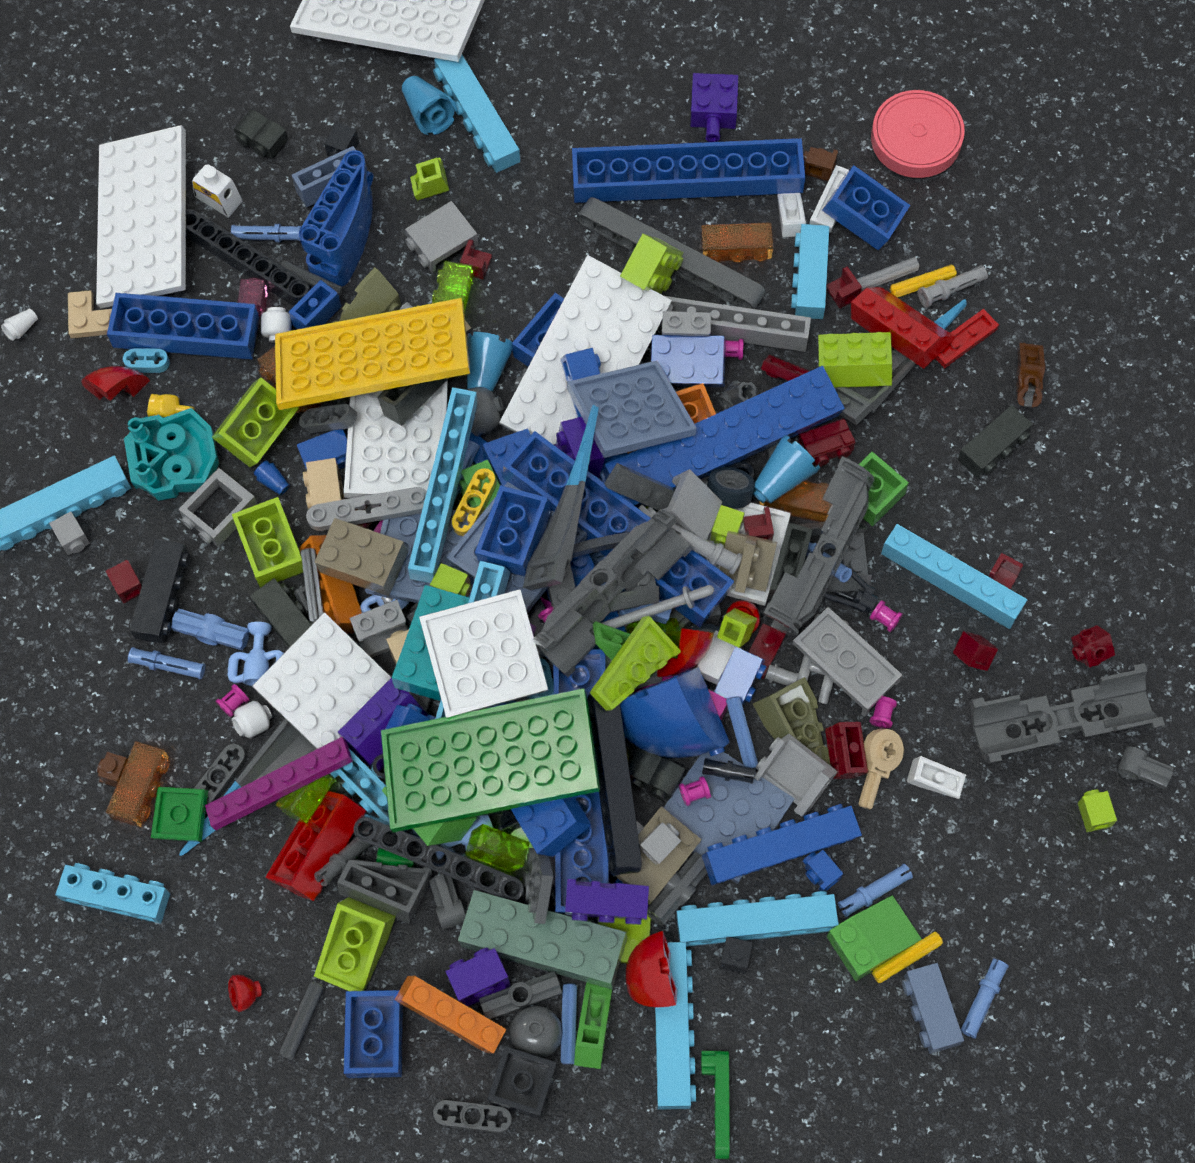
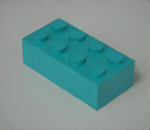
M427 585L424 586L392 676L395 688L441 701L419 617L468 604L469 597Z

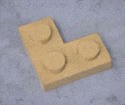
M92 291L68 293V328L70 338L107 335L112 309L94 311Z

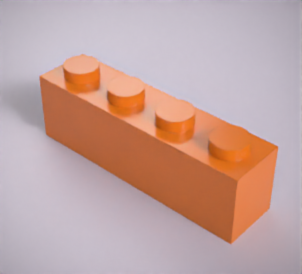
M326 535L310 536L299 547L300 552L306 548H314L317 557L320 551L319 546L326 538ZM318 569L323 612L346 634L354 633L350 618L361 614L362 611L353 585L320 573Z
M407 976L395 998V1001L485 1053L494 1054L506 1031L502 1026L416 976Z

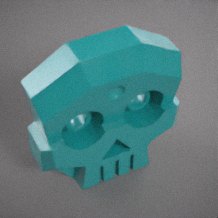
M192 408L164 418L160 415H154L145 418L134 417L129 420L128 429L131 432L124 438L130 479L136 489L140 488L147 491L158 501L175 498L179 495V492H196L217 470L219 459L216 442L212 438L214 435L213 430ZM171 436H176L174 440H168ZM181 468L180 472H174L175 469Z

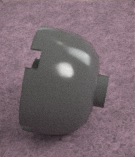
M473 387L467 389L477 393L478 405L471 432L479 437L493 431L498 426L504 405L499 396L496 397L487 388Z
M538 1005L526 1007L518 1012L511 1022L509 1031L511 1044L516 1050L547 1059L555 1054L561 1045V1022L557 1015L546 1007Z

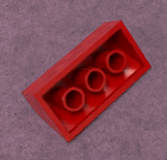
M867 287L851 302V319L871 333L891 332V347L923 369L955 339L954 335L882 287Z
M317 789L265 878L300 897L314 901L316 896L322 891L323 886L321 882L324 881L322 879L318 883L314 874L329 862L333 854H338L349 844V839L354 832L355 821L358 817L364 815L366 810L343 794Z

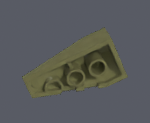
M374 267L355 289L358 294L352 303L348 304L346 302L343 306V312L339 321L400 310L399 294L381 272Z
M805 677L753 703L764 727L774 739L777 737L782 739L787 734H790L830 765L828 748L823 744L821 732L824 731L822 723H818L815 710L818 708L817 700Z

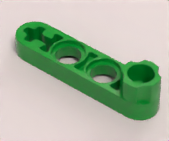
M702 1050L701 1075H715V1159H729V1051Z

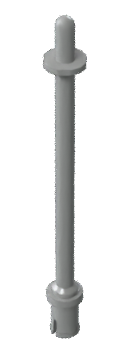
M707 585L690 591L685 586L681 595L607 620L601 624L616 629L641 620L642 617L653 616L687 604L689 608H694V601L712 595L714 588L711 585ZM537 647L539 658L545 656Z

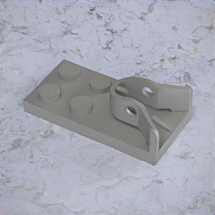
M829 607L793 640L794 646L862 708L861 715L864 717L868 714L869 709L901 680L902 674Z

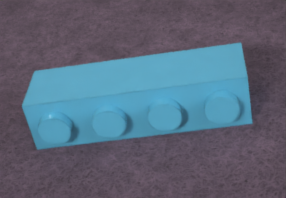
M801 224L800 233L795 234V247H799V253H794L793 267H798L797 274L793 273L792 288L797 289L796 294H792L791 308H795V315L823 319L826 300L829 226Z

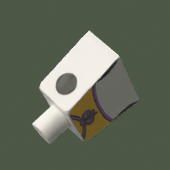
M205 165L192 180L194 196L228 218L243 202L233 180L216 170L213 166Z

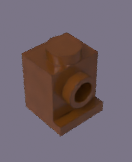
M810 147L809 152L805 151L803 155L805 175L829 181L837 162L838 150L834 149L833 153L822 148Z
M107 752L105 758H102L98 764L99 782L124 790L133 765L126 757Z

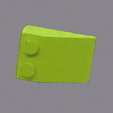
M350 897L337 903L314 977L348 991H365L388 941L396 916Z

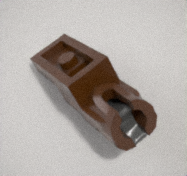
M1019 343L1018 367L1016 371L1017 400L1020 405L1025 407H1037L1042 401L1043 376L1045 372L1044 349L1042 345Z

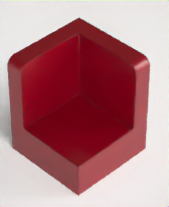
M468 240L460 260L461 273L484 280L492 255L475 250L474 241Z
M845 267L842 270L841 277L827 284L826 290L841 309L850 304L861 293L862 286L850 269Z
M764 507L763 514L744 517L745 535L773 540L774 531L769 507Z
M1001 553L988 577L1011 589L1023 564Z
M128 560L105 571L123 604L140 595L142 584Z
M963 631L953 654L969 667L988 671L998 648L983 636Z

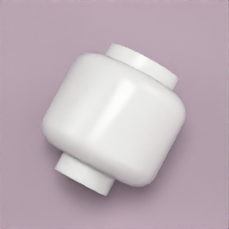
M270 307L261 315V334L269 338V342L275 343V334L292 331V321L285 308Z
M251 701L235 710L232 723L240 736L244 735L247 738H253L268 730L270 726L269 719L272 718V715L266 705L262 706L257 701Z

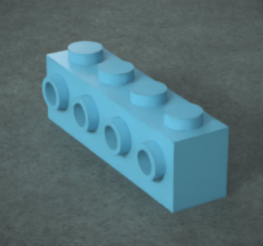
M349 749L353 762L330 774L334 778L339 775L345 781L342 786L352 796L357 793L362 798L359 804L369 814L374 810L379 819L389 822L387 797L382 792L386 785Z
M75 863L74 867L65 865L55 894L62 901L161 924L170 897V893L164 888V884L152 880L148 884L139 882V878L131 875H124V878L116 877L114 872L100 869L99 872L90 871L89 866Z

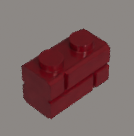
M843 418L799 434L798 443L815 459L812 464L821 467L826 465L830 459L835 457L841 459L842 456L846 458L851 455L854 450L855 439Z
M839 722L826 728L825 733L830 765L838 771L833 779H852L868 773L861 722Z

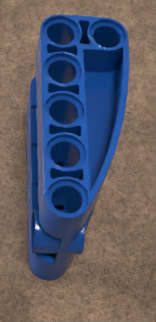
M352 150L345 154L299 230L302 248L308 253L306 256L308 270L341 287L349 282L359 263L368 238L372 219L373 197L371 184L373 173L367 171L364 155L357 150Z

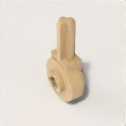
M889 729L873 730L864 741L868 773L859 799V806L865 809L873 808L881 778L888 779L890 771L894 770L903 758V742L896 732Z

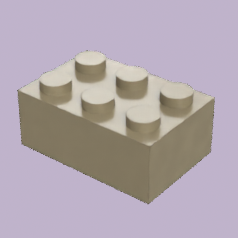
M334 518L314 563L320 573L389 596L408 554V550L401 540Z

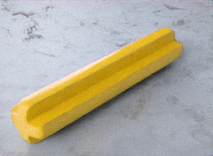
M949 265L892 284L890 292L898 298L918 291L921 287L927 288L932 286L938 280H949L956 276L957 271L954 265Z
M933 932L875 968L872 972L873 977L878 983H882L935 950L943 943L940 935L937 932Z

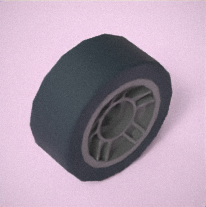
M721 467L712 470L708 478L707 487L722 501L721 505L738 509L749 505L751 502L755 482L743 470L733 467Z

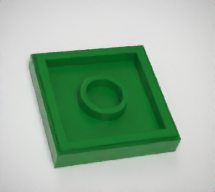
M158 787L151 838L202 842L208 790Z

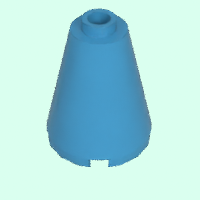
M411 76L404 81L402 92L418 129L428 135L427 133L436 135L445 131L454 121V112L457 113L456 102L449 95L418 76Z
M473 332V336L468 333L467 346L470 374H467V389L484 387L493 392L513 351L512 341L506 339L504 343L499 340L498 335L485 332Z
M787 435L781 438L755 482L753 495L762 503L765 501L772 503L820 470L819 465L813 466L812 463L815 459L799 443L794 441L791 444L787 441L790 438Z

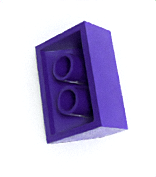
M391 677L338 731L339 737H343L346 740L348 747L371 767L372 760L376 756L383 754L381 730L386 729L397 705L407 707L408 704H412L422 709V715L427 717L428 714L409 692L395 688ZM380 759L376 764L379 772L384 768V759Z

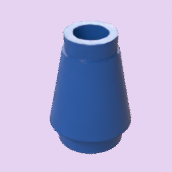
M267 460L261 463L254 472L258 482L280 496L290 487L275 464L269 463Z

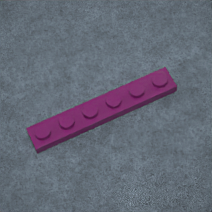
M340 737L205 805L211 827L214 830H218L353 762L346 740Z

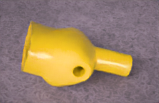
M151 394L147 415L148 417L160 415L164 418L189 408L195 411V408L180 405L179 398L176 395Z

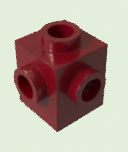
M1098 625L1090 629H1084L1080 634L1071 637L1074 658L1089 668L1097 666L1102 661L1115 656L1111 635Z

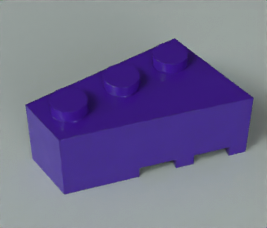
M567 879L565 912L567 915H572V920L588 921V917H599L598 922L614 923L615 918L625 919V924L641 925L642 920H647L649 886L621 883L608 884L600 883L599 881L577 882L576 879Z

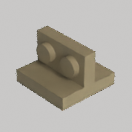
M728 531L724 548L735 554L740 553L743 556L733 575L722 566H720L719 570L734 580L733 584L736 585V592L745 593L746 587L766 592L777 542Z

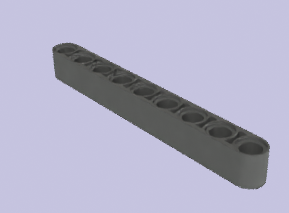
M589 198L577 215V220L583 226L632 252L642 234L659 238L684 252L682 255L683 262L679 269L674 270L673 273L736 307L756 309L766 294V290L759 283L596 198Z

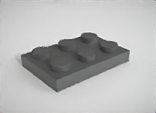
M528 848L527 864H530L529 871H525L523 876V887H526V900H529L528 911L533 914L534 923L545 924L553 873L549 856L537 854L534 848Z

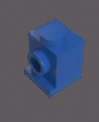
M824 850L818 854L812 852L802 861L806 865L805 869L807 871L805 874L814 885L818 883L820 886L818 892H826L840 881L843 876V872Z

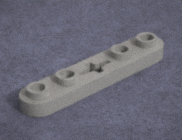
M413 487L316 504L309 508L306 518L312 529L323 531L330 529L334 518L357 525L422 513L427 491L421 487ZM367 504H371L372 507L369 514L364 510Z

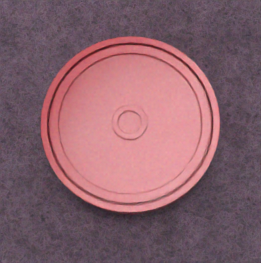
M924 90L904 91L890 97L879 107L874 117L871 143L877 158L893 172L913 178L930 177L945 171L957 159L964 139V123L957 108L946 98Z

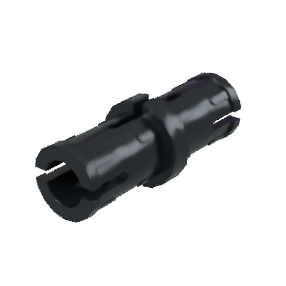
M705 758L702 774L725 778L724 781L732 779L753 784L756 768L733 764V761L729 760L726 763Z

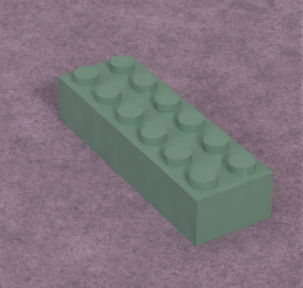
M476 890L473 891L458 938V942L463 948L474 951L489 948V950L495 948L499 958L548 972L555 971V974L612 990L627 941V935L624 931L588 921H574L570 916L548 910L545 924L534 923L533 914L529 913L528 905Z

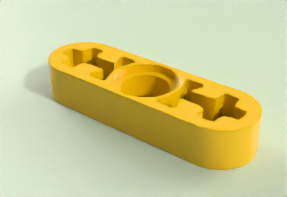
M486 468L479 469L473 475L452 518V526L457 535L464 536L483 513L496 487L495 475L491 470ZM486 477H488L490 483L485 482L482 487V492H480V479L484 480ZM472 497L481 499L480 505L476 508H471L467 505L468 500ZM466 512L469 513L467 517L469 526L464 525L463 528H460L458 522H463L466 518Z

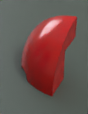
M123 366L100 368L81 380L83 387L99 400L105 396L110 401L122 389L134 397L150 381L144 374Z
M682 628L679 643L681 652L678 654V658H670L665 666L658 669L657 677L677 676L694 668L709 651L714 633Z
M663 931L652 934L642 940L633 949L626 964L625 978L628 993L635 1002L644 1006L670 1007L676 1006L677 987L670 970L671 952Z

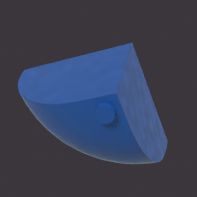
M699 667L632 693L620 703L624 737L646 752L667 758H688L708 752L710 756H714L724 752V746L730 743Z

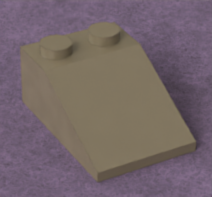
M662 806L638 834L639 844L662 822L665 825L670 823L679 832L677 837L681 842L657 865L640 850L642 860L641 871L639 873L615 875L624 884L649 886L648 904L652 903L702 840Z

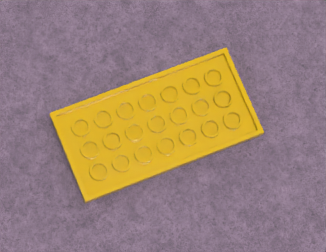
M462 298L275 334L276 404L278 409H288L470 374Z

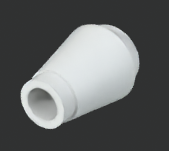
M29 308L5 319L1 328L4 334L13 341L16 338L20 339L38 318Z

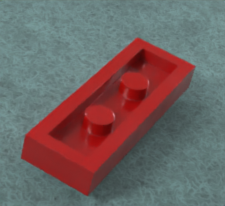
M982 309L951 332L955 339L935 359L945 369L998 330L999 324Z

